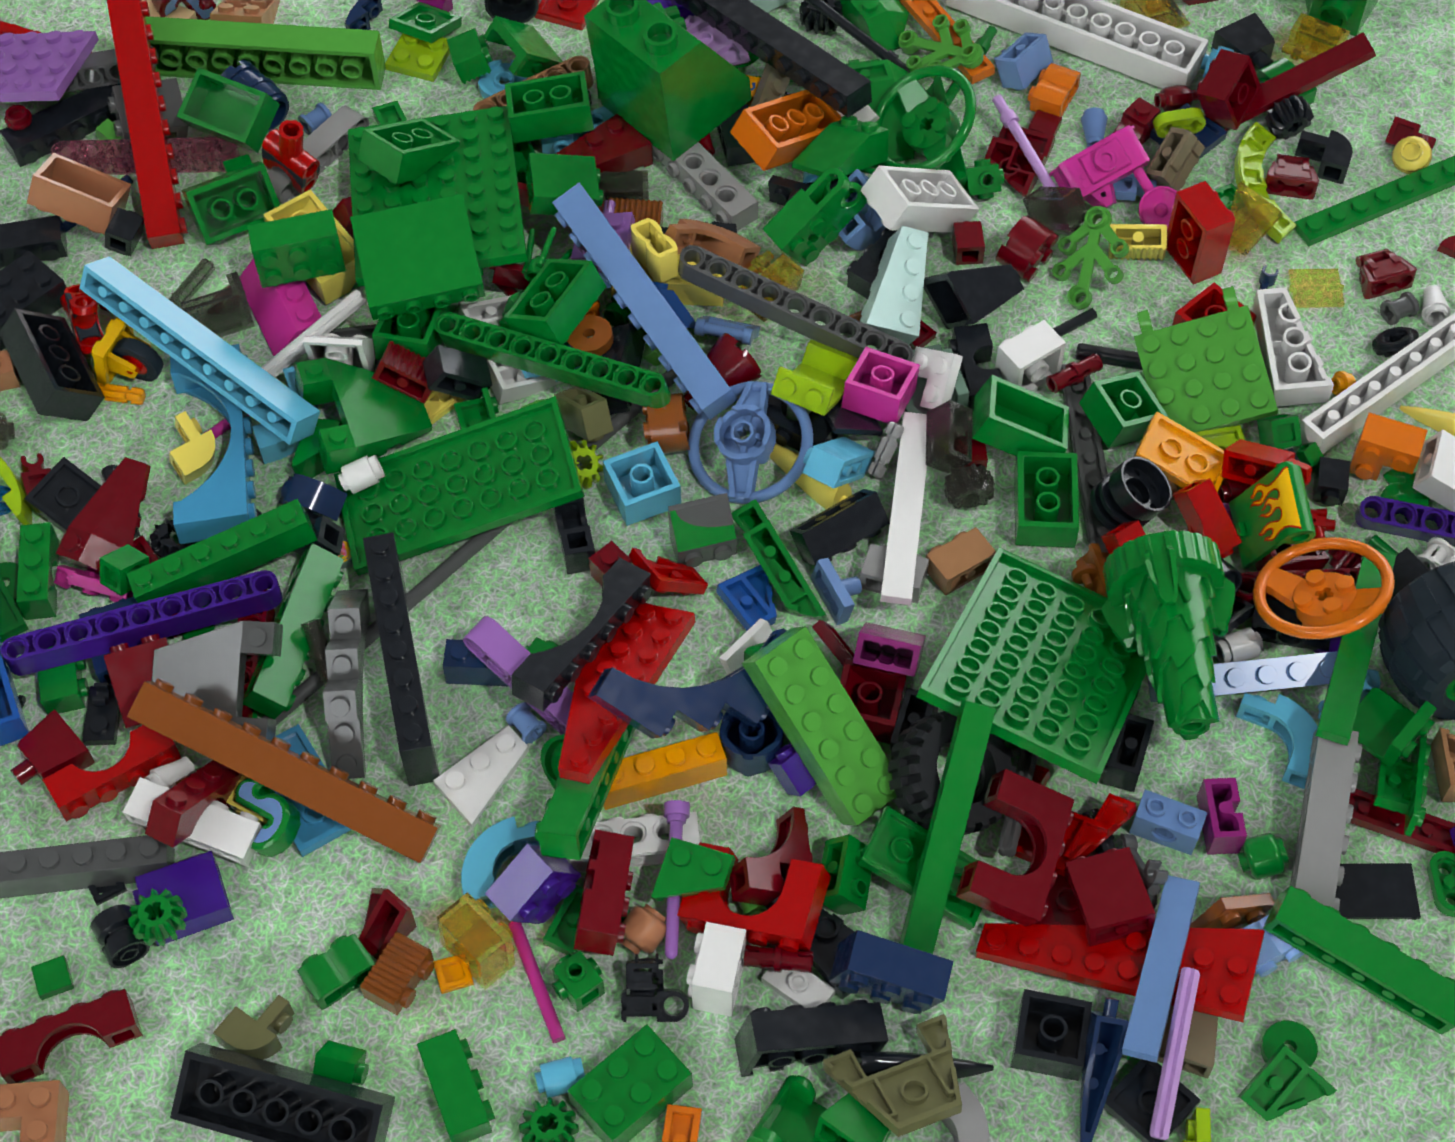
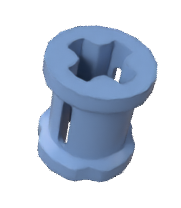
M321 102L316 104V108L308 114L298 116V121L302 124L303 131L308 135L332 115L329 109Z
M522 702L509 711L505 721L509 726H514L522 734V740L526 744L533 743L543 735L547 725L544 721H539L530 712L531 707L526 702Z

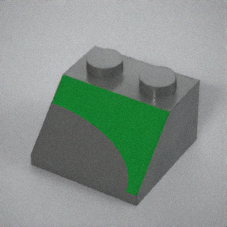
M727 493L668 506L670 541L677 563L697 567L706 561L714 559L726 560L732 555L737 554V538Z

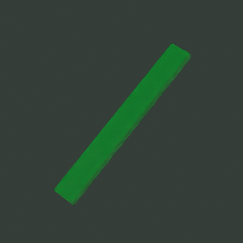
M1378 550L1388 560L1393 570L1396 555ZM1363 556L1355 583L1356 589L1381 587L1382 582L1379 570L1370 560ZM1382 614L1361 629L1341 636L1315 736L1345 746L1348 745L1379 627L1378 623Z
M966 700L961 701L900 944L930 954L934 952L996 708Z

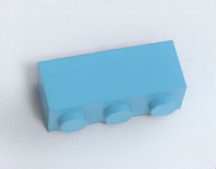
M846 437L810 447L806 452L803 463L806 465L802 473L834 489L862 479L866 474L875 451Z

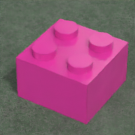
M865 347L845 381L841 408L885 423L890 421L898 423L916 390L920 365Z

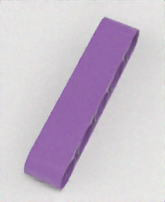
M484 616L463 638L465 646L512 689L513 672L531 653L500 624L488 616ZM566 686L559 700L556 703H551L544 712L530 704L528 705L562 735L566 731L573 692Z

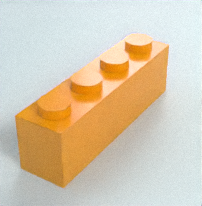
M714 732L623 758L603 805L604 809L608 810L727 776V758L718 733Z

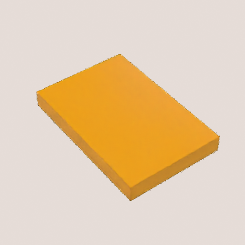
M1159 412L1152 416L1134 457L1140 456L1150 460L1161 469L1169 481L1181 488L1195 480L1210 478L1218 492L1224 479L1221 477L1223 449Z

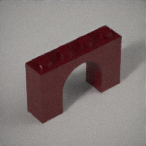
M1007 769L992 775L983 806L1013 818L1026 829L1033 847L1032 861L1023 875L1010 874L980 860L965 865L956 897L1025 927L1041 922L1048 910V902L1046 900L1049 890L1053 887L1057 878L1056 864L1065 849V841H1063L1065 832L1074 817L1072 807L1075 799Z

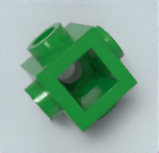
M990 159L974 160L973 166H966L968 177L965 191L969 196L977 195L978 199L993 198L994 192L1002 191L1001 185L1004 184V172L1002 168H999V164L990 163Z
M581 951L574 955L568 954L562 957L556 963L555 968L552 969L555 981L552 983L554 991L562 1001L567 998L577 1012L605 994L604 982L600 977L602 974L600 967L592 957L586 959Z

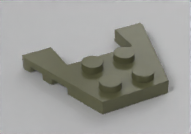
M944 1014L916 1024V1033L928 1052L925 1055L866 1076L850 1049L824 1059L823 1069L897 1137L962 1112V1101L952 1057L947 1019Z

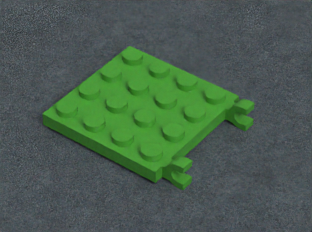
M1234 286L1222 289L1227 311L1153 331L1148 310L1137 312L1142 334L1134 336L1145 381L1167 413L1168 418L1192 432L1231 427L1278 414V408L1248 305L1239 307Z

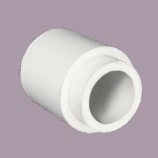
M366 455L342 466V473L338 475L345 491L350 489L353 494L379 483V479L385 477L382 466L375 455L371 457Z
M1250 627L1229 633L1219 641H1215L1216 657L1220 663L1247 661L1259 657L1261 649H1263L1262 638L1257 631L1254 632Z

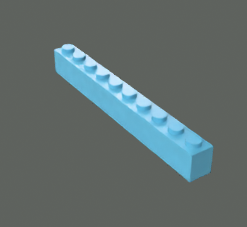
M110 256L84 265L80 290L289 445L314 434L320 410Z

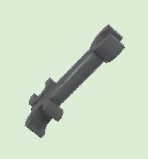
M1121 833L1120 838L1123 841V848L1130 847L1155 909L1157 893L1160 891L1159 885L1165 884L1169 872L1159 870L1162 864L1161 860L1149 859L1145 864L1137 852L1138 842L1135 835Z

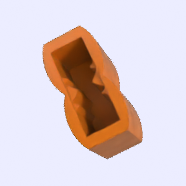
M1051 63L1047 69H1042L1037 86L1033 85L1028 94L1027 100L1030 101V110L1034 112L1040 110L1062 117L1079 88L1081 72Z

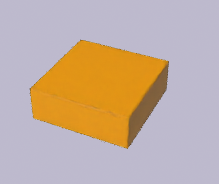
M466 953L433 961L441 994L474 985Z

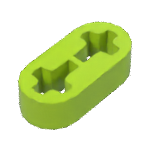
M1197 107L1163 112L1153 120V126L1160 138H1165L1171 127L1189 130L1195 134L1206 125L1203 112Z

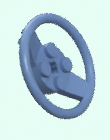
M747 381L730 386L736 397L740 396L736 405L732 406V410L728 411L722 418L720 416L717 419L714 427V442L726 459L729 490L717 484L707 474L702 465L699 452L700 437L709 418L704 412L700 415L697 414L688 438L690 450H688L689 462L699 483L714 496L727 493L729 502L747 504L754 499L760 503L782 494L801 476L806 465L803 463L805 454L810 447H813L812 423L805 408L776 397L793 410L799 421L802 434L801 448L794 465L781 480L770 487L755 491L759 464L768 462L776 443V430L774 424L767 416L769 395H771L773 387L772 383ZM746 431H749L750 435L742 440L740 436H745Z

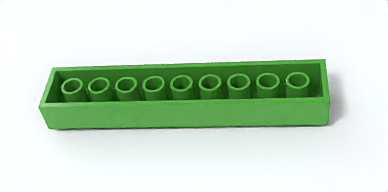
M146 17V23L151 24L154 34V40L150 41V46L155 47L159 56L155 72L159 71L160 76L194 78L198 67L221 75L229 66L232 65L236 68L241 65L238 61L246 60L251 62L261 74L269 77L275 84L381 90L386 67L380 32L378 30Z

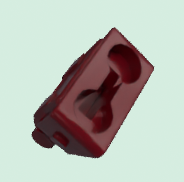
M1277 154L1276 161L1272 163L1266 175L1267 193L1313 200L1318 188L1319 179L1314 167L1310 166V158Z
M1386 248L1356 257V264L1360 267L1359 280L1365 299H1372L1412 287L1417 268L1401 256H1397L1394 252L1389 251V249Z

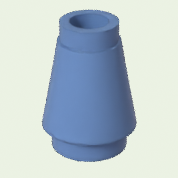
M1093 107L1086 109L1081 117L1087 147L1104 139L1108 117L1101 108Z

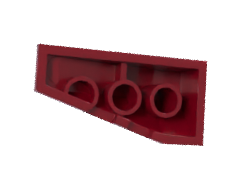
M125 457L69 525L56 554L76 566L100 574V557L127 544L136 549V544L133 543L136 528H140L141 518L138 517L140 503L145 500L151 466Z

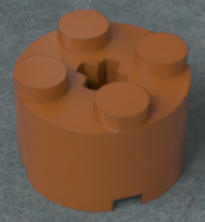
M683 393L671 394L670 402L663 408L656 409L642 406L643 415H646V422H643L645 439H648V444L658 441L664 454L690 450L688 443L690 430L686 417L687 410Z

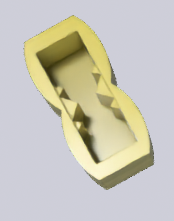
M650 218L632 224V254L640 264L647 267L648 274L660 283L678 276V248L675 241L663 234L660 225Z

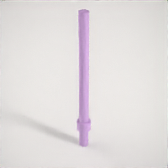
M1002 95L995 96L992 101L1001 115L1000 120L1004 127L1009 128L1016 142L1019 143V147L1067 227H1074L1078 223L1020 127L1018 116L1013 109H1009Z

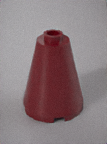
M724 333L718 338L706 356L729 387L747 381H757L762 376L760 375L761 369L746 349L742 351L739 347L734 346L738 343L734 337ZM687 390L684 393L685 403L690 409L694 410L689 402L693 397Z

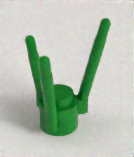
M556 227L551 228L541 254L533 259L535 229L531 228L529 230L526 250L528 261L525 262L521 271L529 283L548 260L546 256L557 231ZM569 249L561 259H569L573 249Z

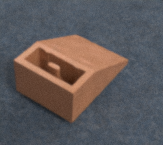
M222 0L210 13V20L274 24L280 0Z

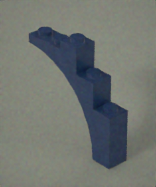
M783 628L773 631L760 650L787 630ZM743 666L722 679L702 686L686 688L654 685L634 679L612 667L604 669L588 698L651 739L660 738L662 735L666 736L671 731L676 721L673 716L681 719L697 731L703 732L717 727L723 717L722 709L746 725L762 722L770 711Z

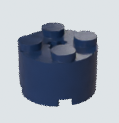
M771 710L762 722L752 725L744 724L727 712L724 714L720 726V741L727 758V765L748 777L771 769L768 763L776 757L775 753L783 747L784 731Z

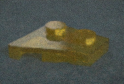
M1242 182L1238 184L1231 207L1236 221L1229 245L1246 256L1282 216L1281 210Z

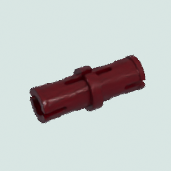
M1093 353L1079 362H1070L1061 371L1046 377V384L1049 390L1054 393L1071 384L1078 385L1084 381L1085 377L1102 370L1103 362L1099 355Z
M750 945L745 947L744 967L774 969V972L781 973L782 970L812 973L813 951H798L795 953L782 950L778 945H776V948Z

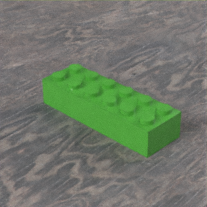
M806 626L790 628L741 663L843 825L858 826L896 797L895 791L890 790L889 781L892 780V773H888V758Z

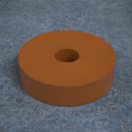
M584 316V319L569 336L567 341L568 347L599 356L605 354L611 348L614 340L611 325L600 316Z

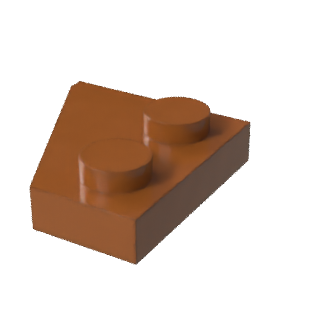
M1271 893L1222 897L1193 921L1190 928H1233L1246 923L1250 925L1266 916L1265 913L1273 907L1275 902Z

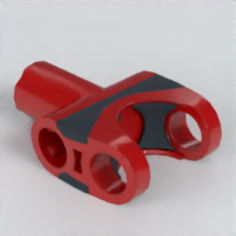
M286 120L280 124L279 130L273 129L262 142V159L265 167L269 170L274 166L281 168L291 179L295 190L302 194L310 190L317 182L320 162L303 149L304 132L302 124L296 120Z
M76 284L64 290L60 303L70 319L73 335L82 353L91 354L96 341H101L104 337L98 319V302L80 290V284Z

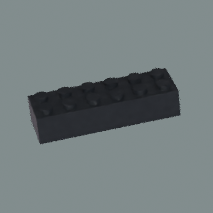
M199 1043L185 1050L170 1118L252 1142H385L395 1096L205 1043Z

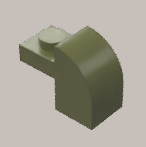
M280 995L275 998L257 1021L235 1006L213 1034L218 1043L225 1049L264 1060L281 1050L282 1045L277 1034H282L289 1028L293 1021L292 1016L295 1013L290 1002Z

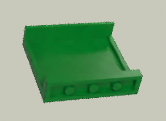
M463 193L350 217L368 306L373 320H389L395 315L405 313L417 314L424 309L433 307L445 308L452 303L461 301L473 302L480 297H485Z

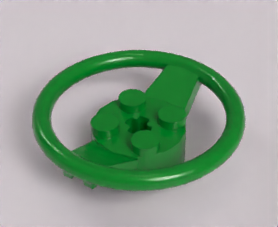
M944 65L926 66L906 74L895 82L881 98L875 110V113L880 117L876 121L878 126L881 127L887 109L899 94L907 112L901 120L904 139L919 155H924L927 161L917 164H901L888 156V161L880 163L882 166L938 170L942 164L952 160L951 157L955 155L966 141L976 115L975 92L966 76L958 70ZM942 76L953 80L959 85L965 98V114L961 126L958 116L944 102L939 101L936 97H931L919 82L920 79Z

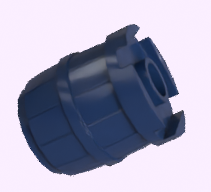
M246 60L238 61L241 65L236 68L232 65L229 66L220 76L265 92L280 104L267 132L269 133L279 126L288 114L289 101L287 96L269 77L261 74L251 62Z

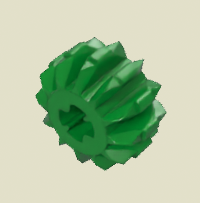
M152 888L150 897L146 898L139 895L140 905H130V911L133 916L128 918V923L133 928V934L136 939H143L145 944L150 947L156 940L160 946L164 947L166 938L169 937L177 941L178 936L175 931L186 930V924L183 919L187 918V910L182 906L181 898L177 895L172 896L171 892L167 889L159 895L157 890Z
M548 1097L546 1106L542 1107L538 1101L533 1103L535 1112L524 1110L523 1118L526 1122L519 1124L520 1133L525 1134L522 1142H575V1138L572 1135L579 1132L578 1124L573 1122L576 1119V1113L574 1110L566 1111L567 1105L563 1100L554 1107L553 1099ZM552 1123L555 1124V1130L548 1129L546 1133L543 1132V1126L550 1127Z

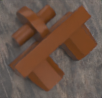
M1090 543L1088 552L1076 561L1077 567L1072 571L1071 577L1073 582L1084 584L1085 588L1108 598L1103 565L1107 561L1106 558L1109 556V553L1102 552L1099 543Z

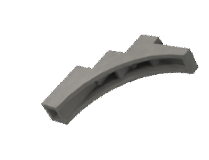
M368 589L337 590L327 609L330 641L325 649L328 681L323 690L325 722H328L331 766L338 767L349 773L348 778H365L363 669L366 635L370 621Z

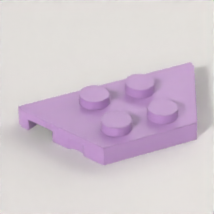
M689 15L685 19L686 28L689 33L732 65L751 61L748 52L742 45L727 38L725 34L711 27L700 17Z

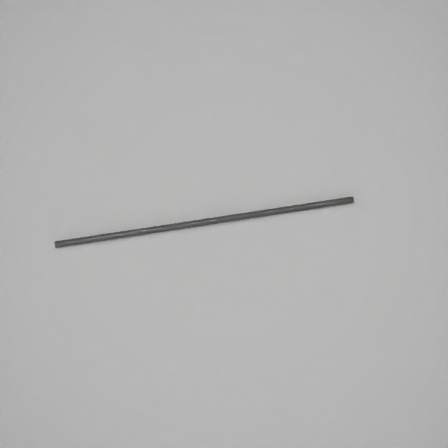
M673 369L662 374L668 388L675 383L673 379L677 377ZM632 403L629 412L617 413L613 416L611 421L614 431L605 434L601 440L587 441L588 447L594 444L597 445L596 450L636 417L642 411V406ZM511 523L474 535L406 594L408 612ZM377 619L368 626L365 649L380 637ZM326 663L293 690L292 694L296 695L295 701L288 712L283 711L275 719L276 726L327 683ZM266 715L262 717L264 719H272Z

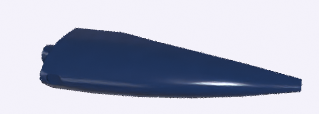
M1105 997L1103 1012L1091 1011L1081 1081L1080 1142H1092L1122 1057V1047L1129 1021L1116 1016L1119 1000Z

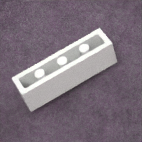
M140 777L123 810V814L128 821L146 828L153 800L168 791L170 785L155 777H152L150 781ZM214 800L202 813L192 834L182 842L207 852L212 851L215 855L248 867L255 853V850L252 849V843L262 829L261 824L258 822L259 819L244 811H241L240 815L230 812L227 805Z

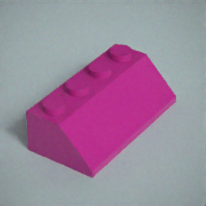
M254 258L237 279L273 356L322 317L304 281L262 288Z

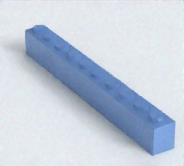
M580 182L554 200L552 203L558 210L554 214L563 228L569 225L573 231L568 234L578 248L584 246L587 250L583 256L586 260L592 261L595 267L598 265L601 269L600 276L607 289L613 286L616 290V293L612 296L622 309L625 307L630 309L632 313L628 315V318L637 330L643 327L647 333L643 336V339L652 351L658 348L662 355L658 359L667 372L673 369L677 374V377L673 380L683 393L687 390L690 392L693 398L689 402L698 415L704 412L709 420H711L737 401L738 398Z

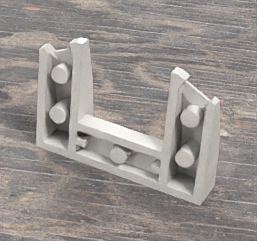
M512 295L460 305L458 314L498 326L503 317L502 313L508 298ZM487 360L492 380L491 389L499 404L522 399L562 383L543 376L525 378L520 369Z

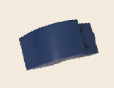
M294 473V476H289L282 486L279 504L284 505L298 498L305 511L310 510L319 517L324 516L331 521H337L348 494L319 480Z

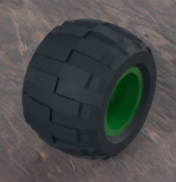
M1454 561L1434 568L1406 585L1387 605L1378 623L1380 628L1378 634L1381 643L1379 647L1383 663L1398 690L1418 709L1421 708L1425 701H1428L1437 708L1432 717L1455 720Z

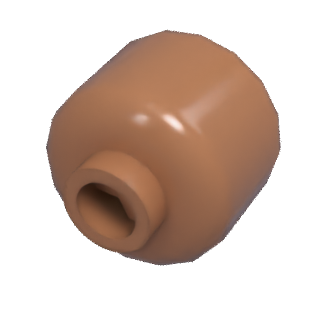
M645 904L644 907L634 906L622 922L626 924L625 939L622 945L634 954H639L641 950L648 954L653 953L665 937L666 917L648 904Z

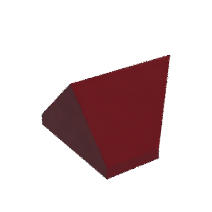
M372 888L364 928L358 939L375 959H379L396 932L407 937L417 927L411 908L389 889Z

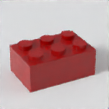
M1206 181L1176 192L1167 230L1166 250L1193 285L1222 273L1236 221L1233 212L1227 209L1220 200L1218 193L1212 190Z

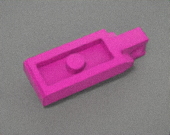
M66 565L57 566L54 583L65 589L78 586L82 588L83 593L90 595L105 594L113 602L134 596L132 591L120 596L100 583V574L91 570L83 571Z

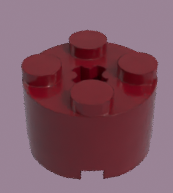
M1027 215L1023 216L1007 235L1009 240L1006 246L1001 245L996 255V261L1001 265L1011 264L1019 273L1020 278L1030 283L1038 272V268H1036L1041 262L1045 265L1054 253L1052 247L1056 244L1059 235Z

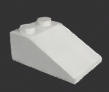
M327 333L324 336L313 335L303 337V344L309 360L327 358L374 371L376 356L372 338L364 335L340 337L333 333Z

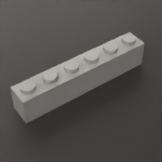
M1315 730L1312 738L1308 776L1305 784L1290 886L1305 890L1314 900L1339 911L1340 899L1335 898L1337 886H1341L1344 878L1345 869L1340 866L1341 854H1346L1349 844V836L1344 834L1346 823L1350 824L1354 807L1349 804L1350 793L1355 792L1358 782V774L1353 772L1355 762L1358 763L1361 757L1362 744L1358 743L1359 732L1352 731L1350 741L1345 746L1315 736Z

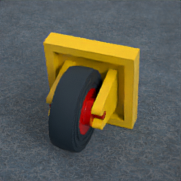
M118 317L111 319L106 327V334L101 341H96L91 351L97 382L103 383V386L106 383L110 384L116 374L148 382L157 379L164 365L159 354L151 348L150 344L135 337L132 327Z

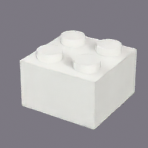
M1043 320L1036 325L1028 326L1022 333L1012 339H1005L998 346L995 368L1000 369L1002 379L1034 392L1046 385V377L1061 371L1066 342Z
M706 922L704 934H697L694 953H696L695 964H690L687 975V984H689L687 997H692L693 1009L729 1017L733 1016L744 968V953L746 951L745 929Z

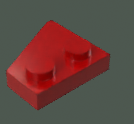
M632 548L628 556L632 560L633 565L651 574L650 587L659 593L678 592L683 595H704L708 587V583L693 567L675 563L661 556L657 557L656 562L648 560L644 557L642 551L637 548Z

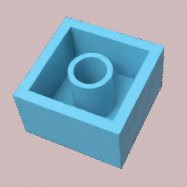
M658 441L603 461L604 481L626 526L667 512L668 506L681 504V486Z

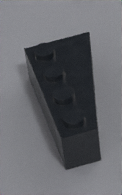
M856 1000L848 1005H836L834 1002H826L811 1008H804L802 1005H792L784 1010L773 1011L768 1007L757 1008L749 1013L734 1038L741 1077L753 1075V1068L769 1066L770 1072L784 1070V1066L801 1060L804 1066L814 1065L823 1062L824 1059L828 1058V1055L834 1056L850 1049L855 1056L858 1051L881 1052L889 1041L880 1002L868 1003L867 1000Z

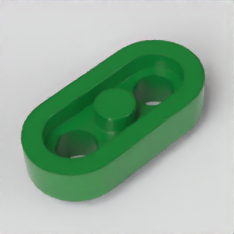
M1440 851L1432 856L1427 866V873L1436 908L1446 916L1455 917V905L1449 904L1446 901L1447 898L1455 901V854L1449 851ZM1443 868L1447 870L1449 874L1444 875L1439 871V869Z

